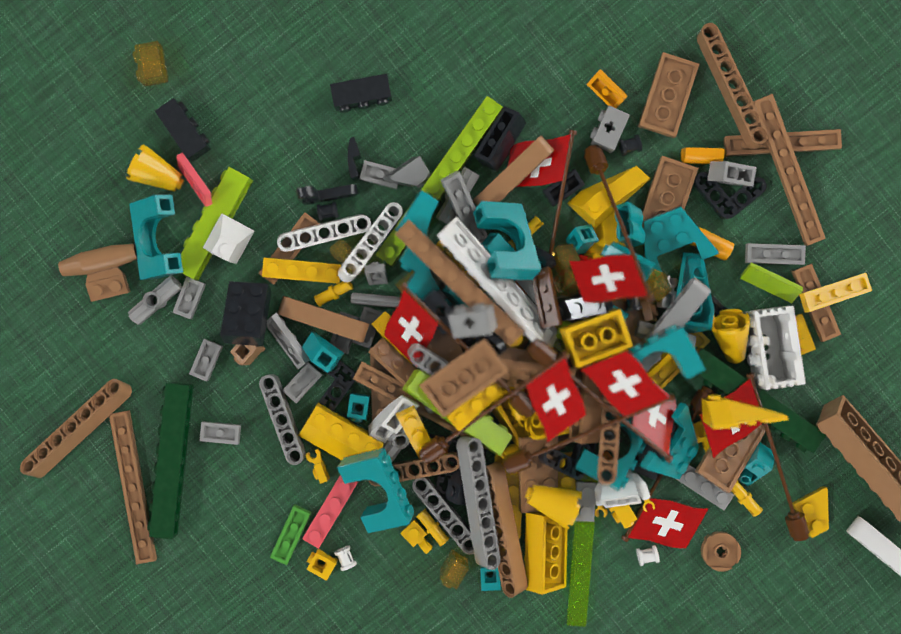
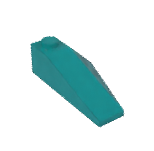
M683 252L676 297L694 277L710 288L705 262L701 260L699 254ZM711 291L683 326L686 333H697L712 329L715 310Z

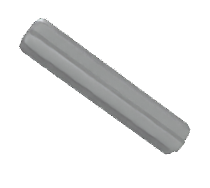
M352 293L351 303L397 308L401 297Z

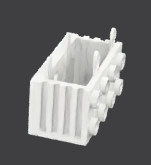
M779 306L742 312L745 315L748 313L750 316L747 363L751 366V373L754 372L755 374L754 381L756 386L764 390H770V388L776 389L778 387L783 388L806 384L794 306ZM764 345L769 346L768 350H764ZM766 353L769 354V359H767V360H766V357H765V354H766Z

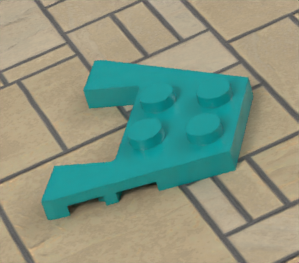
M681 206L643 220V229L645 231L644 258L656 264L647 281L663 275L657 256L695 242L701 260L719 254L717 249Z
M681 402L671 416L679 426L670 440L669 454L673 456L672 461L668 463L665 461L664 456L661 455L659 458L655 453L649 451L640 464L644 469L679 480L686 472L691 460L697 455L699 449L688 406Z

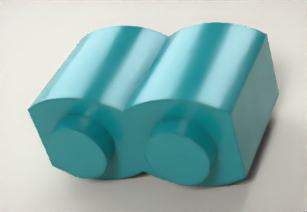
M630 202L617 205L632 247L643 245L645 242V231L642 227L643 213L641 209ZM615 215L616 222L618 223L616 228L617 238L621 243L627 245Z

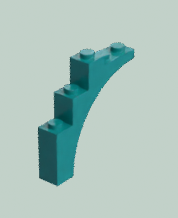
M420 190L395 230L398 231L410 220L427 237L430 219L439 201L423 190ZM407 247L399 258L403 269L408 272L414 270L406 283L407 287L419 299L425 296L432 288L437 292L439 288L432 277L430 268ZM448 299L444 300L449 306L453 304Z

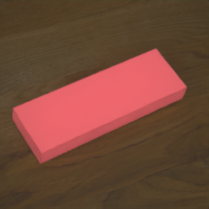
M183 153L178 154L176 158L179 170L204 206L212 205L210 190Z

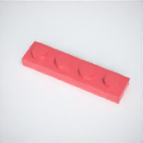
M341 475L339 476L302 538L303 540L319 549L358 481L345 484Z

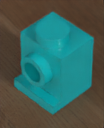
M589 224L575 227L566 238L572 254L578 255L586 253L599 239L592 225Z
M353 392L350 394L347 417H350L351 421L362 422L367 419L371 395ZM357 404H361L363 406V409L361 411H358L356 409Z
M480 566L481 591L501 590L498 567L495 570H490ZM487 571L494 572L492 575H487Z

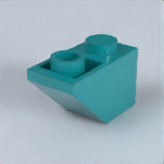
M314 331L311 332L302 346L310 360L327 373L336 367L344 352Z
M760 442L739 476L738 481L748 487L773 469L775 460L772 450Z

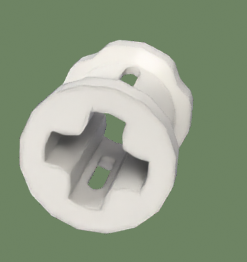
M655 545L644 550L636 549L640 566H643L644 563L660 562Z
M350 546L340 548L334 553L340 561L341 571L348 570L357 564L350 553Z

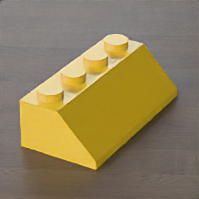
M320 403L316 404L298 435L340 460H343L345 457L380 449L384 445L382 441L370 436L369 431Z
M540 511L526 513L524 558L528 582L526 590L543 595L565 588L567 581L568 529L562 527Z

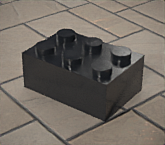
M229 281L220 331L224 344L264 345L271 291L268 284Z

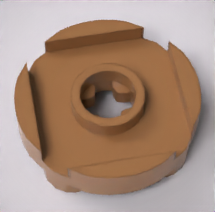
M718 531L704 537L701 545V555L704 562L712 569L721 572L732 569L735 563L739 562L741 547L733 536L726 532ZM719 547L726 550L722 553V556H719L716 552Z

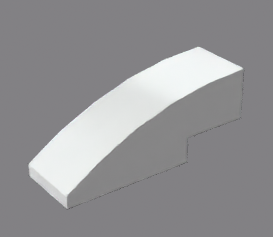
M403 395L395 399L368 426L369 435L386 443L393 433L397 434L402 428L396 413L413 405L417 409L419 404Z

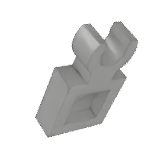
M663 276L661 280L663 288L658 290L656 307L667 310L676 298L677 292L674 291V288L677 286V278Z

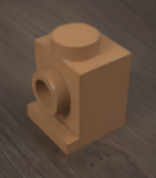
M236 344L230 353L239 365H250L266 348L264 346Z

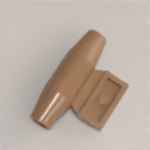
M135 243L110 245L78 253L58 263L59 271L62 276L87 275L85 284L91 302L129 293L130 288L125 273L119 267L137 259Z

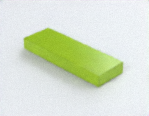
M752 262L740 277V279L790 303H793L803 291L802 286Z

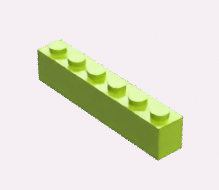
M228 167L221 174L219 186H216L211 193L212 205L203 207V215L200 220L195 222L191 237H188L183 244L184 249L181 253L182 274L193 280L200 279L213 255L204 249L203 246L220 215L224 214L233 219L253 182L252 179L231 167Z
M414 370L402 390L452 424L446 416L443 417L419 386L420 383L431 375L424 370ZM488 414L463 431L469 437L479 439L483 447L501 456L513 437L508 433L509 429L500 423L499 425L493 422L494 418Z

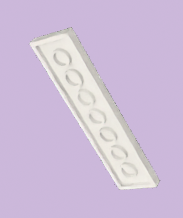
M455 217L437 235L442 244L449 248L454 257L466 267L468 273L474 276L481 287L492 296L495 303L501 306L507 313V316L524 331V335H527L531 341L536 338L543 340L552 347L557 339V329L555 327L546 330L541 329L537 306L513 279L490 278L486 261L491 255L465 225Z

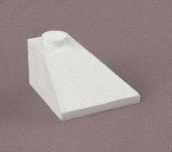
M221 214L203 248L228 262L237 264L255 231Z

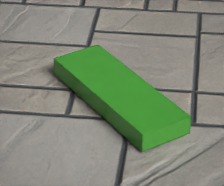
M294 504L270 558L288 565L312 513L311 511Z

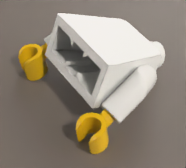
M629 470L626 475L629 480L625 488L620 487L619 491L598 482L594 489L595 504L598 506L595 510V516L599 517V510H602L605 518L608 515L607 508L641 504L642 500H644L643 509L645 512H647L645 508L647 503L652 504L654 510L655 504L649 499L651 496L644 480L637 473H632Z

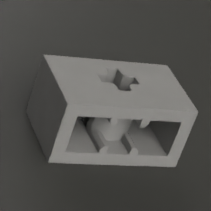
M608 106L606 110L602 109L597 119L600 121L598 128L594 127L590 138H592L591 145H598L602 150L612 153L630 115L611 106ZM607 125L611 126V127H610V130H611V131H610L609 133L606 132V129H607L606 126H607Z
M711 161L707 181L753 187L756 167L726 161Z
M478 303L473 305V307L460 305L455 307L448 315L453 338L489 335L497 328L492 304Z

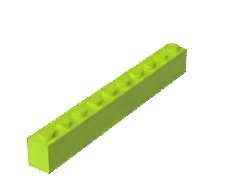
M486 96L421 190L440 201L445 194V189L440 180L455 171H461L493 125L503 106ZM399 222L376 253V256L392 267L407 248L395 235L397 232L395 229Z

